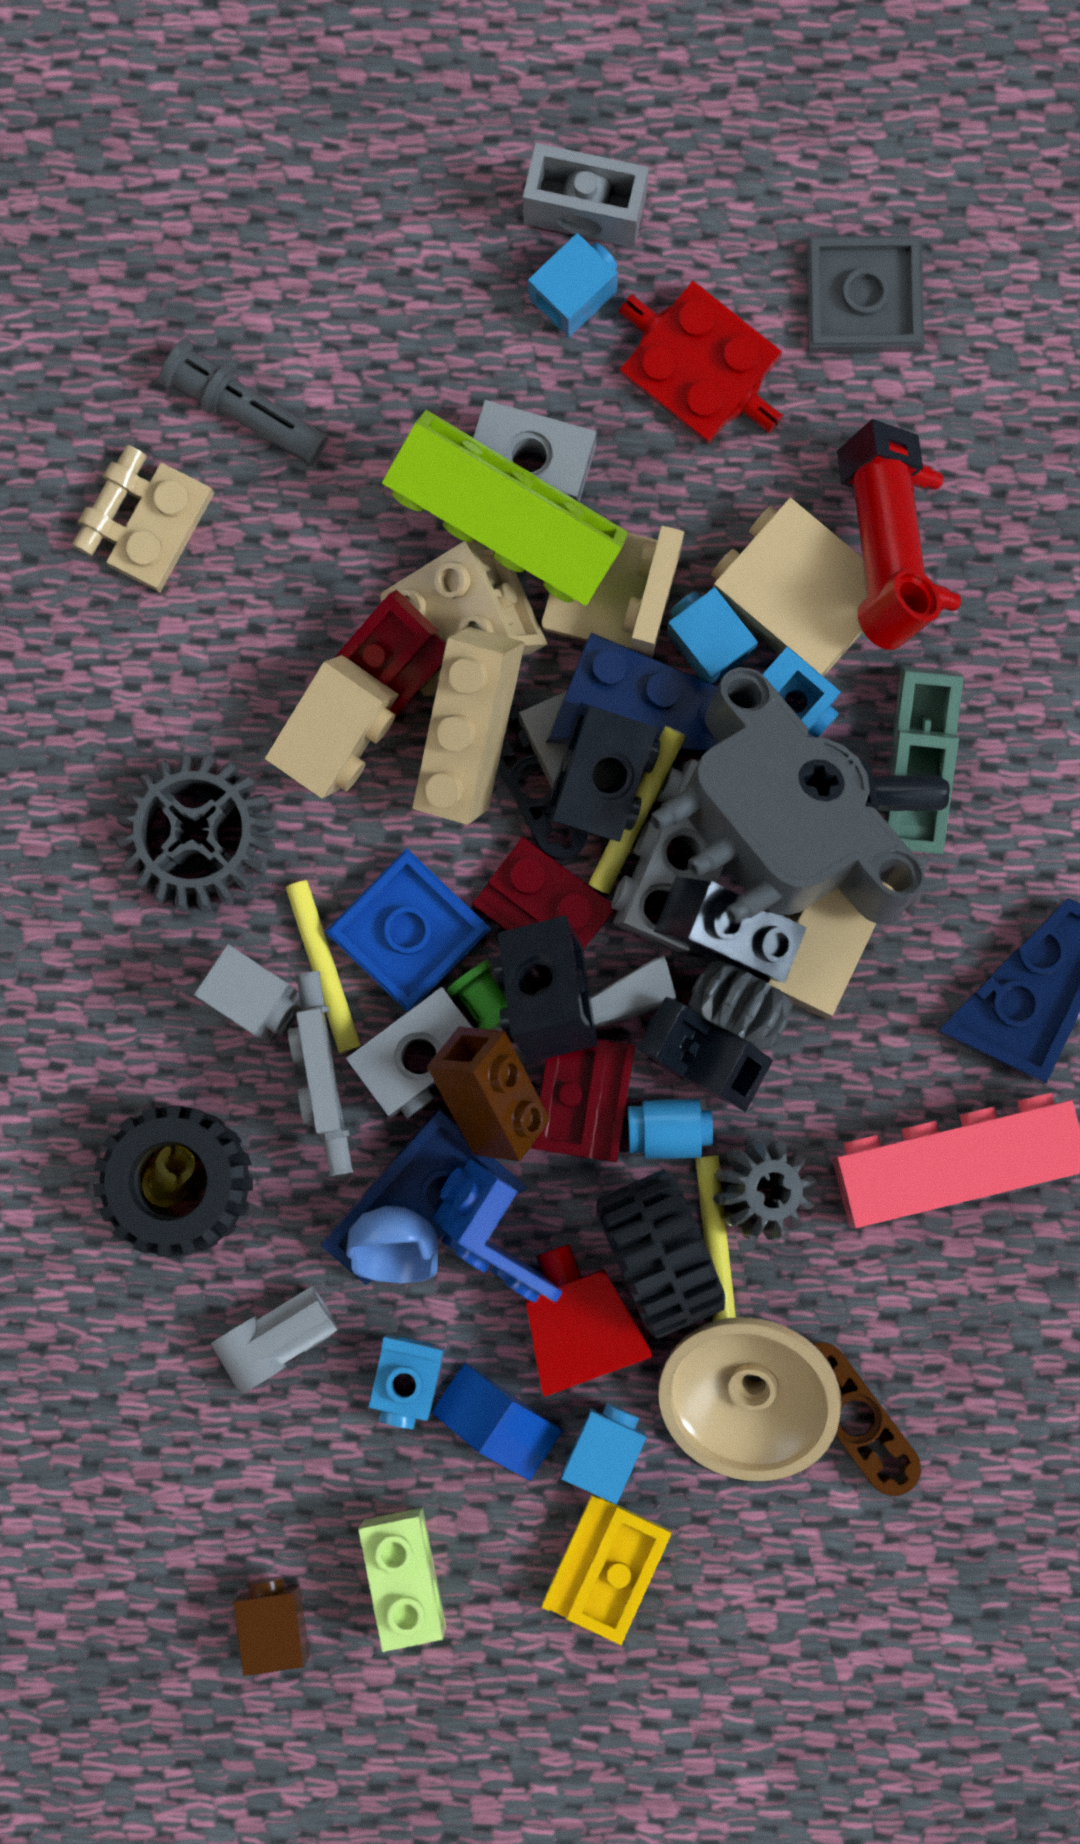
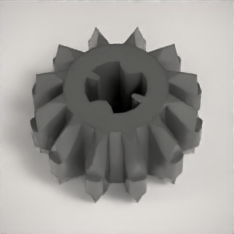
M722 961L711 962L705 972L699 975L687 1005L688 1008L710 1024L748 1041L759 1050L771 1048L776 1038L781 1036L789 1021L787 1018L793 1006L789 997L781 993L779 989L753 976L749 972H745L732 964L728 965Z
M753 1139L748 1141L746 1153L739 1149L730 1150L727 1153V1157L734 1170L718 1169L714 1174L719 1182L727 1183L726 1192H718L714 1195L713 1200L715 1204L732 1205L723 1219L725 1224L733 1227L742 1224L743 1237L757 1239L763 1232L767 1240L773 1241L782 1238L783 1226L789 1230H798L802 1227L801 1218L796 1209L812 1210L816 1206L813 1200L802 1196L803 1188L811 1187L817 1181L813 1175H798L806 1158L800 1153L787 1156V1145L783 1141H772L766 1147L761 1139ZM760 1180H764V1185L772 1189L769 1199H765V1195L757 1191V1184Z

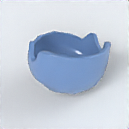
M384 1206L363 1213L350 1227L346 1254L348 1258H351L352 1271L357 1276L378 1282L398 1284L421 1282L434 1277L437 1273L438 1236L429 1221L418 1213L406 1207Z

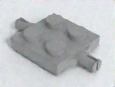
M312 971L295 975L301 1010L296 1012L298 1027L288 1029V1037L293 1064H296L297 1068L305 1067L309 1087L298 1088L303 1124H307V1126L315 1125L316 1134L320 1135V1141H324L329 1169L328 1175L335 1176L354 1172L347 1138L350 1136V1132L345 1130L325 1016L326 1013H329V1007L325 1006L320 971Z

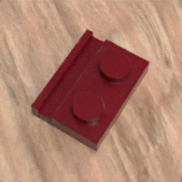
M395 590L387 595L335 657L343 655L399 694L390 708V711L396 715V719L441 669L447 642L437 633L439 630L398 590Z
M524 837L520 839L487 882L488 884L471 903L474 908L505 931L566 915L583 943L584 950L615 911V909L611 908V902Z
M597 1039L598 1046L547 1058L540 1101L550 1121L532 1144V1149L617 1163L636 1045Z

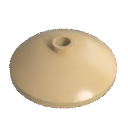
M736 1317L705 1324L686 1335L675 1346L665 1363L661 1375L659 1406L665 1425L673 1439L685 1453L704 1467L735 1479L772 1481L786 1478L805 1470L827 1451L835 1437L840 1420L841 1394L839 1384L830 1364L822 1353L806 1338L775 1322L757 1318ZM746 1375L759 1376L763 1381H751Z

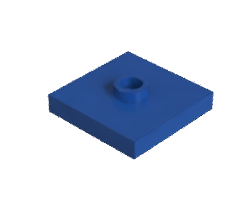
M406 848L333 922L325 933L405 1011L409 1012L425 1000L492 930Z

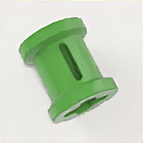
M486 960L460 977L446 991L451 998L458 997L478 1023L477 1028L495 1030L501 1026L500 1009L507 1008L506 993H502L499 989L496 979L491 974L493 966L489 960Z

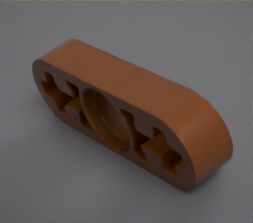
M824 1341L810 1342L825 1358L830 1355L833 1357L835 1363L831 1368L840 1387L845 1384L848 1378L855 1385L854 1389L840 1393L841 1409L850 1401L860 1400L867 1403L872 1411L873 1419L867 1431L859 1435H851L844 1432L839 1423L835 1436L868 1481L879 1492L889 1496H899L908 1493L916 1486L921 1474V1463L917 1453L843 1353L830 1343ZM885 1427L891 1436L880 1440L882 1445L895 1458L903 1453L907 1458V1461L901 1466L905 1476L898 1482L890 1476L884 1477L882 1480L879 1479L877 1473L881 1471L883 1464L871 1448L864 1457H861L857 1451L858 1447L875 1441Z

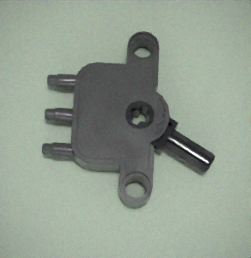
M742 667L729 670L723 676L705 713L706 726L719 744L710 748L701 757L685 791L663 803L660 809L651 814L652 825L656 829L663 830L669 825H675L688 817L691 824L709 844L701 849L698 855L689 860L688 868L690 872L695 876H701L725 864L747 891L739 896L736 902L727 907L726 915L733 923H739L746 918H752L764 909L775 914L792 915L806 909L837 888L842 891L856 910L867 920L876 924H889L896 921L922 888L925 880L924 869L916 856L878 811L943 810L949 804V782L939 775L873 776L870 762H860L858 757L844 745L827 738L807 737V726L770 682L758 671ZM882 882L889 884L895 891L887 888Z

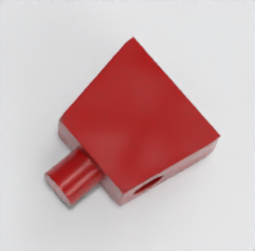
M570 1244L536 1256L543 1276L563 1291L557 1302L543 1294L540 1295L536 1303L527 1298L525 1299L540 1385L544 1397L652 1357L649 1346L605 1269L581 1277Z

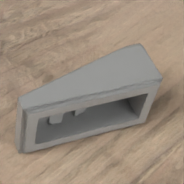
M664 955L660 958H654L591 996L595 1028L658 1011L666 996L676 1001L677 997Z

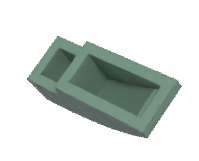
M900 666L889 776L939 775L947 780L950 786L949 804L943 810L886 811L885 821L911 851L944 854L959 743L956 733L964 676L959 671Z

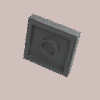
M922 235L807 236L808 353L922 352L925 346Z

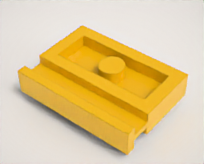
M591 1493L541 1603V1608L548 1611L551 1610L565 1617L568 1621L622 1645L670 1539L671 1530Z

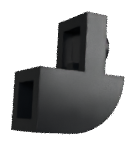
M667 996L658 1012L647 1023L645 1036L638 1047L639 1051L648 1056V1060L744 1112L747 1111L773 1062V1059L748 1041L710 1024L684 1004Z

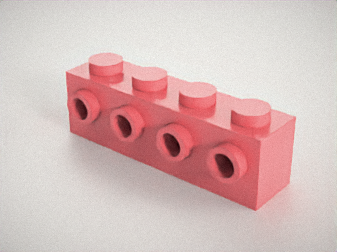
M1051 1092L1018 1100L1020 1112L997 1117L995 1107L993 1106L960 1114L962 1126L940 1132L937 1121H932L901 1129L904 1140L881 1146L878 1135L843 1143L846 1155L833 1157L832 1162L849 1227L860 1228L1080 1174V1126L1073 1100L1055 1103L1053 1093Z

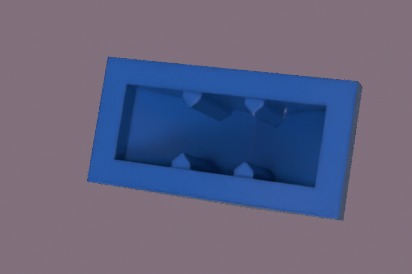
M466 1362L431 1412L478 1453L529 1481L564 1431Z

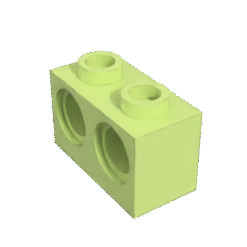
M423 1508L365 1519L359 1527V1534L382 1652L443 1640L446 1623Z

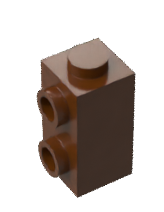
M459 1026L427 1065L428 1071L475 1156L520 1162L550 1121L505 1031Z

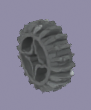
M189 754L181 755V772L178 773L174 772L166 760L159 762L158 770L163 779L156 783L149 775L145 773L140 775L139 782L148 790L147 793L141 798L133 792H127L124 797L126 802L137 809L135 815L123 813L117 816L118 824L127 829H133L132 834L122 835L116 839L117 847L121 850H136L135 853L126 857L122 862L124 869L128 872H134L145 868L137 877L135 885L140 890L145 891L158 882L153 899L161 905L169 901L175 891L176 909L182 912L188 911L193 895L197 897L200 910L210 912L213 906L211 893L214 892L218 893L219 898L226 906L232 905L234 903V896L228 886L236 882L242 890L247 893L251 892L254 886L243 875L249 867L259 874H265L268 869L264 862L254 857L255 852L270 853L275 850V843L272 840L258 837V832L274 829L276 827L275 820L271 816L255 815L269 806L268 798L265 794L247 798L254 791L257 782L251 775H248L234 784L239 768L231 761L225 764L218 775H216L217 760L213 755L206 754L204 756L199 771H196L193 758ZM194 788H208L224 794L216 802L210 799L203 806L193 809L184 807L173 797L182 791ZM238 808L242 821V836L239 847L232 858L221 845L220 835L223 827L230 821L228 815ZM161 809L170 820L171 832L166 842L161 846L163 852L155 858L151 845V829L154 819ZM181 813L190 823L194 822L198 826L209 823V827L203 830L208 834L206 840L215 849L213 853L202 843L199 845L192 839L184 844L183 838L190 836L184 832L186 826L178 819V814ZM195 857L207 858L219 869L218 872L210 876L198 879H184L168 874L176 864L182 866L185 862Z

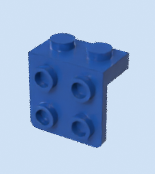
M469 1159L464 1169L459 1167L451 1173L442 1188L440 1198L444 1201L432 1219L446 1232L441 1242L453 1249L455 1255L484 1273L493 1264L491 1272L506 1281L505 1285L528 1300L536 1303L540 1295L543 1294L557 1302L563 1293L562 1290L538 1270L488 1240L518 1191L488 1169Z

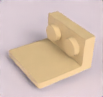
M661 526L658 540L628 533L622 549L587 606L576 600L573 603L564 602L549 593L542 619V629L586 641L590 633H593L649 658H653L685 531Z
M476 540L472 542L463 541L389 587L380 595L381 601H383L389 593L398 590L439 630L437 633L446 642L448 637L468 627L525 642L522 655L531 654L547 645V641L516 572L499 563L493 556L494 551ZM441 669L421 690L424 696L436 695Z

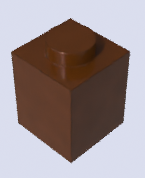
M282 1576L267 1577L248 1582V1592L240 1593L233 1602L243 1677L303 1668L310 1654L300 1584L285 1586L284 1577Z

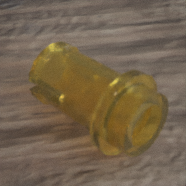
M175 1145L171 1156L170 1146L160 1151L156 1163L146 1169L142 1178L141 1188L145 1197L159 1207L178 1205L185 1198L189 1190L188 1179L192 1176L195 1169V1159L187 1148L180 1145Z

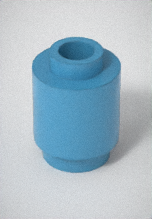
M700 1099L643 1100L642 1106H628L629 1154H644V1159L701 1158L702 1146H713L712 1110H701Z

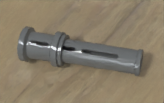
M182 339L177 343L161 369L159 375L160 385L167 389L174 386L201 402V410L208 414L223 412L256 432L259 436L302 460L309 467L316 462L327 444V437L329 436L327 433L319 431L278 404L271 402L238 382L239 377L235 373L234 368L227 364L219 367L194 351L193 343L186 339Z

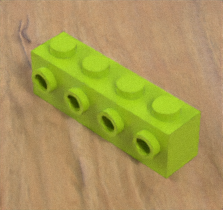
M427 409L415 422L382 481V484L393 490L392 496L405 507L414 511L427 510L442 519L443 527L453 536L466 542H472L475 539L493 550L494 558L503 566L515 572L528 571L544 581L543 585L550 594L568 603H573L576 600L587 606L622 549L628 535L626 530Z

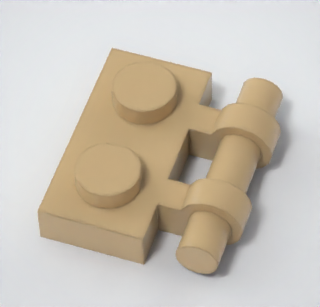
M126 445L118 462H110L102 477L106 483L93 507H86L79 518L78 524L82 527L72 546L92 557L101 539L108 540L115 544L106 562L109 567L160 593L211 501L214 492L211 487L162 462L150 482L139 477L137 474L147 456L135 447ZM128 493L140 501L126 527L112 519Z

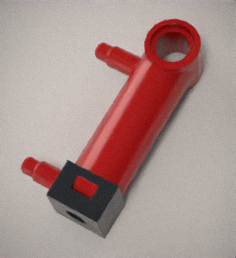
M871 419L837 450L841 484L854 488L867 590V598L858 607L857 618L859 625L866 637L876 646L885 650H895L937 619L941 610H957L961 605V597L958 593L950 591L947 587L934 584L925 575L913 485L919 488L927 487L937 490L944 482L942 473L922 463L919 435Z

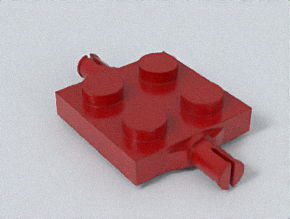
M692 280L672 306L661 311L658 315L636 298L634 294L627 298V304L625 302L622 304L618 314L625 317L641 330L643 335L638 348L620 368V374L709 445L727 423L738 418L742 413L762 427L768 434L774 430L775 424L778 425L782 420L784 414L777 411L758 395L763 379L779 361L782 351L695 281Z

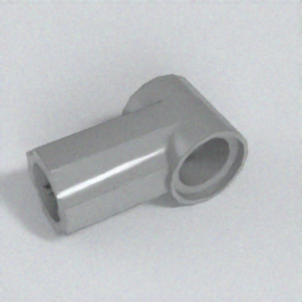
M311 1286L259 1319L257 1316L252 1317L210 1344L240 1395H243L286 1368L285 1363L326 1340L339 1328L324 1300L314 1286Z

